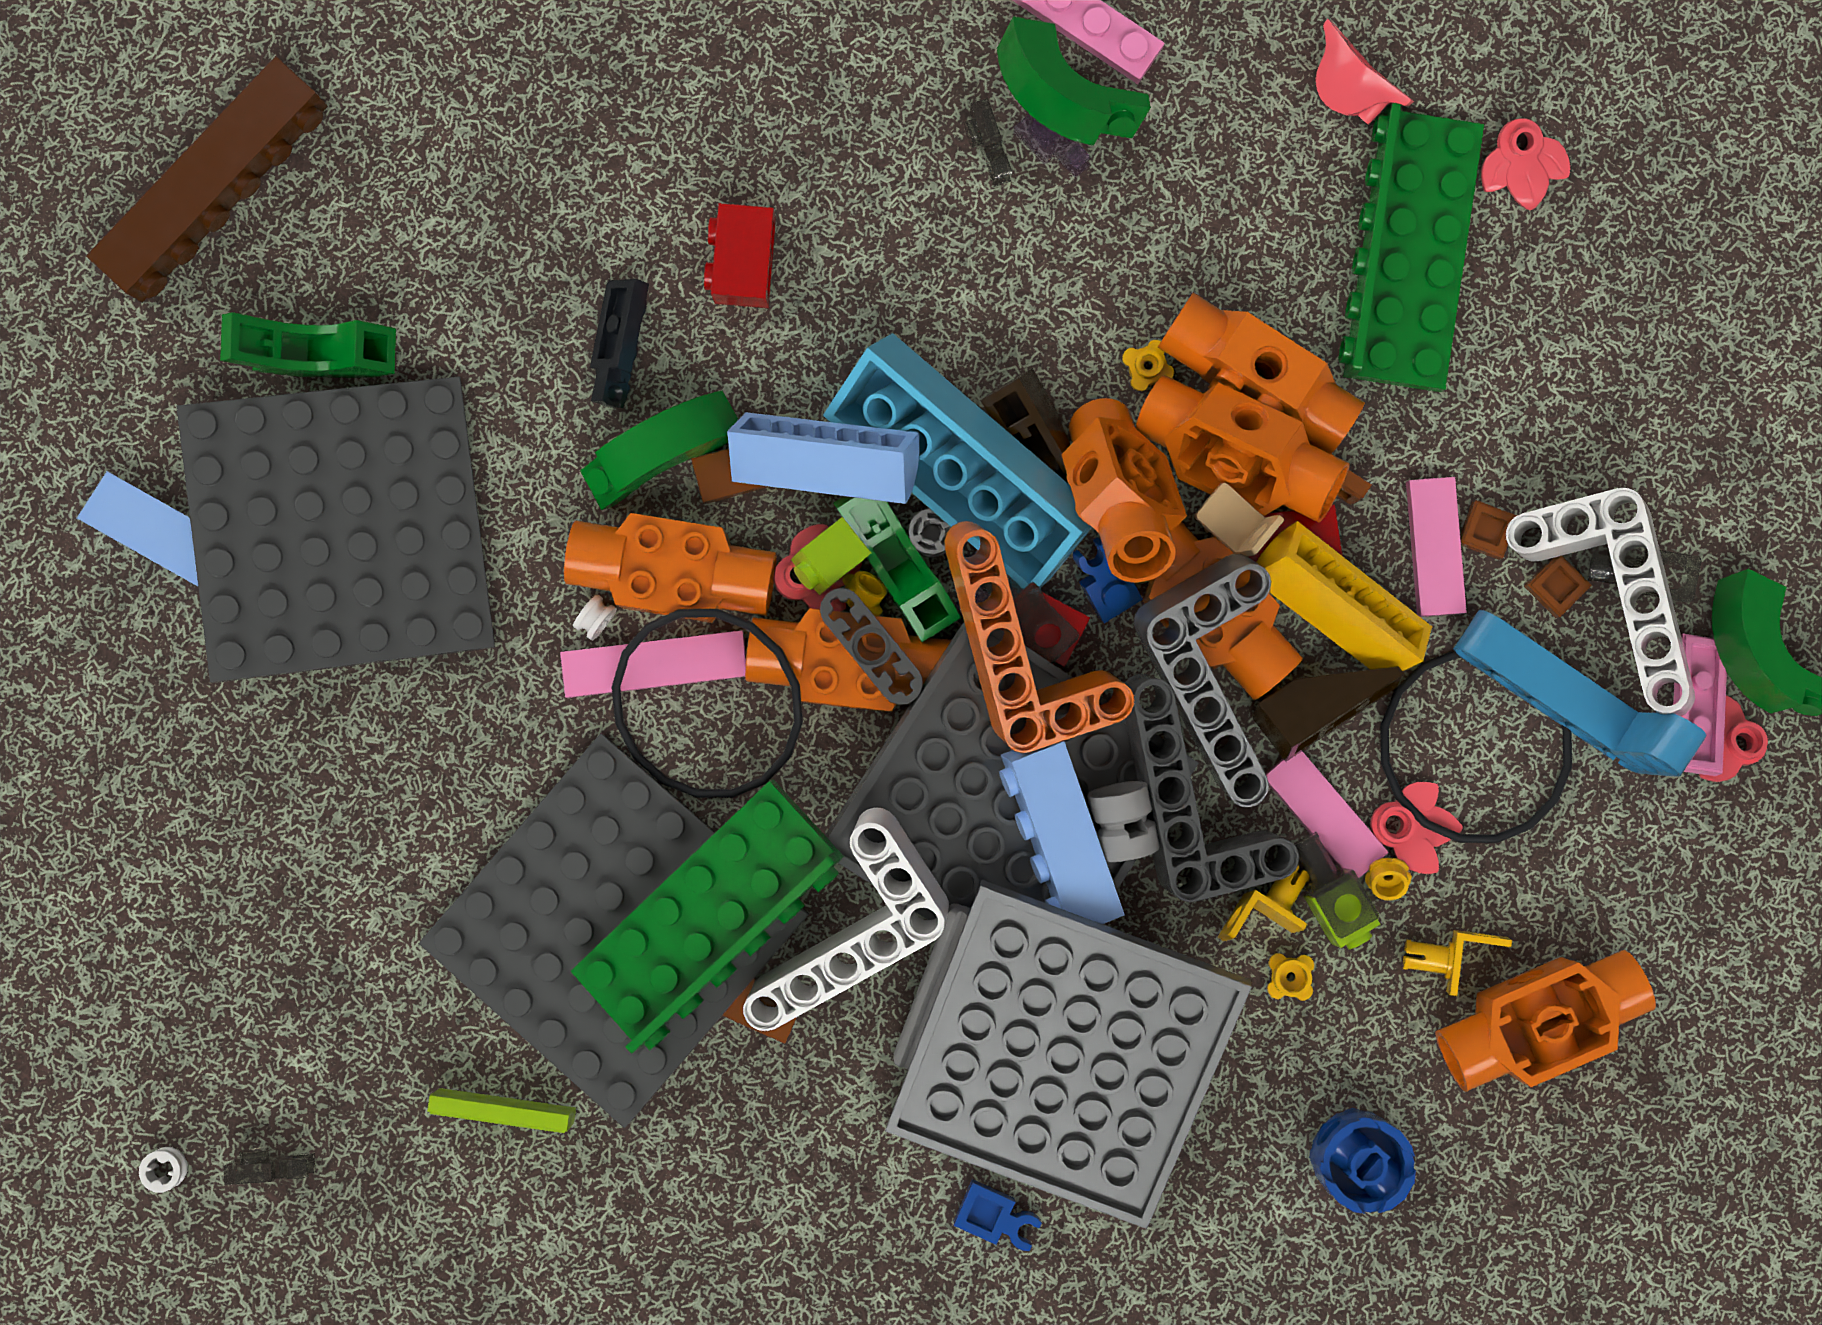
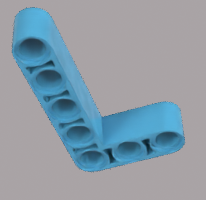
M1479 610L1453 648L1461 658L1558 724L1571 730L1573 734L1612 760L1616 757L1619 758L1618 764L1632 772L1679 777L1707 736L1700 727L1673 713L1637 712L1510 624L1487 611Z

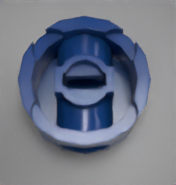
M1350 1108L1344 1112L1337 1113L1321 1125L1313 1139L1309 1158L1313 1165L1315 1176L1338 1203L1353 1212L1366 1214L1365 1212L1377 1211L1382 1213L1389 1211L1406 1199L1415 1183L1416 1170L1414 1169L1413 1159L1415 1155L1412 1145L1399 1129L1373 1112Z

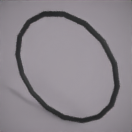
M678 609L646 624L622 651L611 687L615 724L633 759L661 784L696 798H734L767 784L791 758L803 723L800 684L782 648L753 622L719 609ZM716 617L749 630L776 655L791 685L794 723L784 753L762 777L734 789H696L666 777L639 752L624 723L620 687L630 655L651 631L679 618Z
M1453 650L1421 663L1394 690L1380 725L1381 765L1395 799L1404 808L1408 809L1424 828L1459 843H1499L1532 829L1559 802L1572 769V731L1561 725L1563 730L1562 770L1551 798L1527 822L1492 835L1459 834L1429 821L1403 795L1389 759V726L1402 694L1426 670L1456 658H1461Z

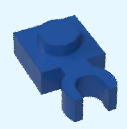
M1096 537L1093 539L1097 547L1095 558L1087 561L1076 550L1073 552V560L1083 572L1089 574L1079 583L1098 618L1103 623H1106L1143 599L1134 582L1123 581L1112 574L1101 539Z
M974 1179L971 1180L953 1221L955 1227L997 1245L1001 1234L1004 1233L1010 1237L1012 1244L1016 1248L1023 1251H1030L1032 1244L1030 1240L1022 1238L1018 1234L1019 1228L1024 1224H1031L1036 1228H1040L1042 1222L1035 1213L1030 1211L1011 1212L1015 1204V1198Z

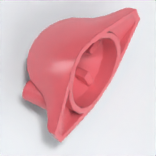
M1330 19L1325 21L1323 28L1326 46L1317 69L1316 87L1321 100L1326 106L1346 116H1359L1369 125L1388 104L1398 103L1407 107L1414 102L1376 71Z

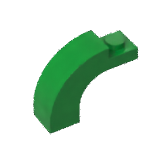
M1012 17L997 47V54L1003 79L1018 103L1033 118L1050 130L1083 144L1094 146L1101 133L1133 138L1151 108L1149 95L1106 87L1085 79L1069 66L1061 54L1055 24Z
M234 312L222 314L220 361L253 367L252 371L297 377L369 378L395 374L396 328L360 320L333 325H303L278 322Z
M723 390L693 398L662 411L620 434L595 452L597 458L581 469L580 472L600 509L611 508L644 483L669 468L720 449L728 443L727 431L738 421V418Z
M843 496L833 502L841 517L845 519L871 552L866 559L921 642L961 618L941 582L911 543L910 538L888 502Z
M1750 569L1719 579L1712 606V630L1721 662L1734 684L1751 702L1770 714L1793 708L1794 711L1803 715H1821L1822 677L1800 666L1792 658L1782 639L1780 615L1787 587Z

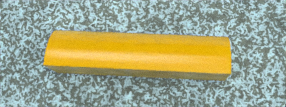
M1297 521L1282 531L1259 557L1256 563L1264 567L1271 578L1269 593L1370 670L1399 666L1404 671L1424 661L1432 626Z

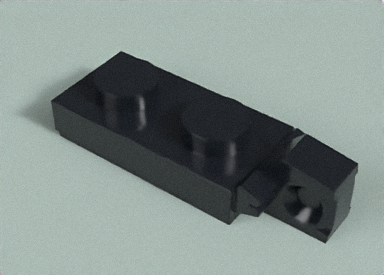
M639 279L609 280L606 284L590 368L596 370V379L591 401L610 408H624L630 390L628 384L631 378L630 373L632 372L633 362L638 352L637 342L641 322L647 308L646 298L649 283Z

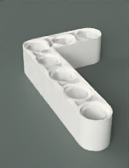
M1616 488L1522 513L1514 517L1506 529V540L1513 550L1529 561H1542L1608 544L1640 682L1647 704L1660 714L1673 713L1679 716L1686 714L1694 704L1695 691L1651 512L1643 498L1632 489ZM1625 503L1637 505L1636 516L1627 523L1614 521V513L1620 505ZM1580 515L1589 517L1588 528L1582 534L1572 536L1567 533V526L1572 518ZM1530 528H1541L1542 537L1540 541L1533 547H1522L1521 538L1523 533ZM1636 547L1648 549L1647 561L1638 568L1625 566V556L1631 549ZM1645 592L1658 593L1660 602L1654 611L1646 614L1636 611L1635 603L1641 594ZM1656 637L1669 638L1671 649L1664 658L1658 660L1648 658L1646 648L1652 639ZM1669 682L1680 684L1682 687L1681 699L1672 706L1660 705L1657 700L1659 689Z
M883 808L866 810L860 815L850 837V848L853 855L886 903V906L755 980L743 1006L744 1017L753 1028L760 1031L776 1029L941 936L949 912L947 896L896 817L890 811ZM875 828L884 834L886 840L880 843L872 842L865 837L863 830ZM894 868L904 869L910 874L912 879L906 882L897 881L890 875L889 870ZM918 908H928L936 914L937 918L923 920L916 915L915 910ZM880 930L889 931L896 937V941L884 942L876 936L875 932ZM848 953L855 958L856 963L845 964L837 958L836 954ZM808 975L816 981L817 985H805L801 983L797 976ZM759 997H769L777 1003V1006L768 1007L760 1001Z

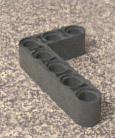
M1232 554L1145 603L1138 609L1135 615L1134 627L1161 680L1166 681L1171 686L1175 694L1178 712L1215 782L1235 804L1241 807H1252L1259 804L1268 793L1269 783L1267 776L1196 642L1198 638L1259 604L1267 597L1270 591L1271 578L1264 567L1243 554ZM1250 570L1248 583L1236 589L1235 584L1238 576L1242 572ZM1209 594L1210 599L1207 607L1202 611L1194 612V605L1197 599L1202 595ZM1169 618V626L1166 631L1158 636H1153L1155 624L1161 619ZM1189 658L1187 669L1180 674H1173L1176 663L1181 659ZM1209 697L1207 707L1200 712H1194L1196 703L1201 698ZM1225 735H1229L1227 744L1221 749L1214 750L1217 740ZM1248 773L1246 782L1241 786L1234 787L1237 778L1242 774Z
M1136 674L1130 677L1125 684L1132 690L1134 706L1132 712L1125 718L1137 780L1148 784L1152 810L1147 815V818L1155 822L1160 844L1159 850L1153 853L1156 874L1160 885L1182 901L1196 902L1290 876L1296 870L1299 862L1297 848L1291 841L1271 831L1259 830L1204 844L1175 694L1171 686L1161 679L1147 674ZM1152 685L1155 689V700L1149 707L1143 709L1139 702L1140 694L1145 687ZM1162 731L1165 739L1164 745L1158 752L1151 753L1149 750L1150 738L1154 733ZM1172 777V792L1168 796L1160 798L1158 795L1159 784L1163 779ZM1181 822V836L1176 841L1169 843L1167 840L1169 828L1173 824ZM1277 845L1278 853L1276 858L1271 863L1265 864L1264 856L1269 847ZM1234 856L1235 864L1233 869L1228 874L1221 875L1220 867L1222 862L1226 858ZM1190 867V880L1185 885L1177 887L1176 878L1178 873L1182 869Z

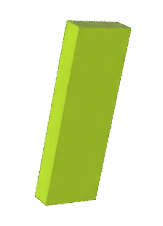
M439 1088L429 1096L427 1112L433 1115L565 1133L574 1124L576 1107Z

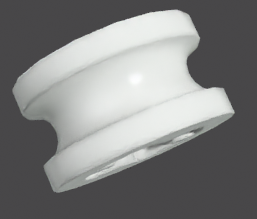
M597 594L579 613L573 627L577 630L585 629L587 631V638L593 641L614 617L617 608L613 605L604 606L603 598Z
M173 1147L157 1149L149 1153L139 1166L141 1183L148 1190L155 1193L171 1190L184 1180L187 1174L188 1163L185 1156ZM156 1159L161 1164L167 1161L172 1164L173 1170L168 1172V1175L172 1176L171 1180L166 1176L158 1178L155 1175L154 1169L159 1167L155 1163Z

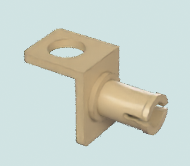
M1227 483L1220 484L1195 513V519L1204 526L1206 533L1211 532V537H1216L1234 554H1243L1245 556L1257 554L1284 521V518L1280 515L1265 518Z

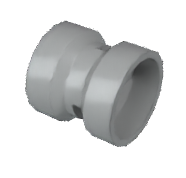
M930 508L916 514L910 522L909 538L919 554L924 557L935 558L946 553L944 540L951 526Z

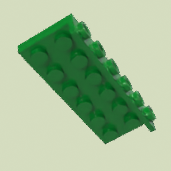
M1390 103L1383 114H1378L1373 124L1371 140L1378 143L1376 159L1371 158L1369 160L1365 175V186H1371L1372 188L1369 203H1363L1359 216L1358 229L1365 231L1363 247H1357L1353 257L1352 274L1358 275L1356 292L1351 291L1347 299L1345 318L1352 319L1350 335L1342 338L1338 361L1345 364L1343 377L1443 392L1446 390L1484 124L1400 111L1401 104Z
M773 779L761 788L570 972L632 1040L625 1046L631 1054L643 1045L650 1051L671 1032L666 1024L676 1014L685 1019L704 1001L699 993L710 982L715 988H718L737 970V967L732 962L743 951L751 957L771 938L766 930L777 919L785 925L805 906L800 898L810 888L813 887L819 893L838 876L839 872L834 866L844 856Z

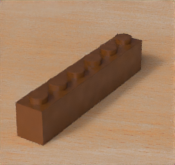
M275 56L96 244L86 257L126 294L141 303L146 298L157 296L167 284L166 277L178 265H184L194 258L199 249L198 243L209 232H215L226 224L230 217L229 211L241 198L247 199L258 190L261 185L260 178L270 167L282 164L292 152L291 145L303 133H310L319 126L323 119V111L328 106L314 90Z

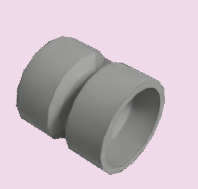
M1128 781L1094 789L1088 793L1087 798L1092 821L1101 826L1096 831L1106 862L1134 860L1151 855L1159 850L1160 844L1156 824L1153 820L1147 818V815L1152 810V804L1146 782Z

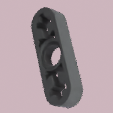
M844 588L834 589L826 594L820 606V613L824 623L883 696L891 703L897 705H906L914 701L922 690L923 682L920 672L862 600L853 591ZM837 598L842 603L847 602L849 599L854 603L850 612L858 624L864 616L871 622L870 625L858 629L850 641H847L843 636V633L851 630L848 624L842 618L833 621L829 617L834 611L831 603ZM869 633L881 636L886 645L884 654L874 661L862 658L858 652L859 640ZM893 653H896L901 659L899 662L892 664L896 671L902 676L909 672L914 678L910 682V687L913 691L907 696L901 691L895 695L889 691L888 688L891 687L893 681L885 670L880 678L876 677L872 672L873 669L887 663Z

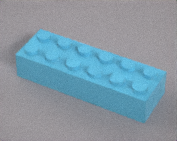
M893 333L867 347L823 414L828 421L833 423L919 432V462L911 493L951 527L959 522L970 521L978 524L995 536L1000 546L1007 576L1030 596L1036 593L1054 576L1092 528L1077 515L1071 486ZM973 536L967 540L979 550L981 545L979 536Z

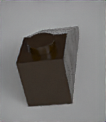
M1033 368L998 387L980 400L992 419L1067 482V472L1061 454L1070 446L1057 410Z
M1399 666L1299 678L1283 688L1278 683L1257 699L1259 703L1253 720L1285 762H1287L1395 690L1404 672Z

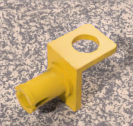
M1297 866L1290 876L1274 881L1267 895L1257 890L1244 893L1218 935V938L1222 941L1234 939L1253 908L1291 933L1304 931L1308 924L1295 916L1291 907L1306 882L1309 881L1310 874L1305 870L1298 873L1297 871L1300 867Z
M1453 930L1452 942H1449L1448 946L1414 942L1406 939L1404 948L1406 953L1424 956L1423 958L1403 956V969L1444 974L1445 979H1448L1446 992L1449 995L1457 996L1464 941L1512 947V940L1508 937Z

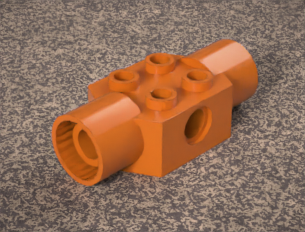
M1194 292L1158 345L1159 349L1198 373L1202 379L1210 383L1209 389L1219 382L1303 422L1309 444L1329 454H1332L1342 442L1365 405V402L1336 384L1328 364L1249 312L1220 310ZM1256 371L1260 372L1264 378L1260 377Z
M1164 375L1155 383L1148 394L1136 423V429L1147 439L1167 448L1179 480L1210 495L1220 484L1227 483L1263 516L1284 505L1312 520L1321 522L1335 501L1349 470L1350 464L1309 444L1303 422L1219 382L1205 393H1202Z
M1102 398L1092 400L1082 405L1073 414L1069 423L1072 444L1061 454L1067 472L1066 479L1071 486L1076 504L1075 511L1086 524L1093 527L1099 533L1109 569L1114 576L1126 582L1149 581L1163 574L1172 565L1176 549L1170 532L1187 517L1167 456L1136 429L1128 407L1115 399Z
M630 513L620 527L576 520L571 527L566 546L564 581L569 585L611 591L615 605L622 609L667 615L678 609H726L767 616L774 586L773 573L777 565V552L731 545L728 535L722 527L634 513ZM698 617L685 619L713 623L716 617Z
M1181 522L1170 532L1176 549L1175 559L1163 574L1148 581L1149 585L1143 598L1144 604L1234 553L1216 537L1198 540L1186 525ZM1249 570L1242 572L1238 576L1235 584L1236 589L1248 583L1250 579ZM1270 593L1259 604L1196 640L1209 667L1223 665L1253 700L1267 693L1303 660V657L1273 625L1280 605ZM1209 594L1202 595L1197 599L1194 605V612L1202 611L1207 607L1210 599ZM1169 618L1161 619L1160 622L1168 628Z
M809 608L800 622L753 617L752 622L782 648L800 684L801 702L891 713L897 704L891 703L883 696L827 627L821 617L820 609ZM833 611L829 616L833 621L842 618L851 628L850 631L843 633L847 641L851 640L858 629L871 624L865 616L858 624L851 613ZM875 616L918 669L924 684L952 640L928 638L921 642L917 636L908 635L902 619ZM749 632L745 669L746 681L791 686L776 655ZM866 634L858 642V652L866 660H877L885 652V642L877 634ZM893 653L887 663L873 669L872 672L876 677L880 678L885 670L893 681L891 687L888 688L893 695L901 691L907 696L913 691L910 687V682L914 678L909 672L902 676L896 671L892 664L899 662L901 659L896 653Z
M1621 950L1587 966L1559 957L1478 992L1476 995L1475 1014L1437 1030L1435 1035L1447 1067L1463 1091L1467 1092L1506 1074L1533 1087L1618 1050L1619 1025L1655 1010L1656 1001L1652 987L1643 969L1626 950Z

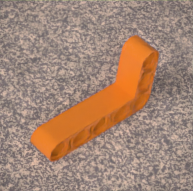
M970 521L959 522L953 525L947 532L944 540L945 551L994 732L1014 751L1027 753L1118 723L1127 718L1134 706L1132 690L1107 671H1093L1036 690L1000 546L996 537L978 524ZM973 536H979L981 545L977 553L971 557L964 558L963 547L966 541ZM991 582V595L987 600L976 603V590L980 585ZM997 628H1003L1004 635L1000 643L994 647H987L989 634ZM1009 673H1015L1013 685L1005 691H999L1000 680ZM1113 688L1112 698L1107 703L1099 705L1101 694L1105 690ZM1070 702V709L1066 716L1055 720V713L1059 706ZM1026 717V724L1022 731L1017 734H1010L1012 724L1017 719Z

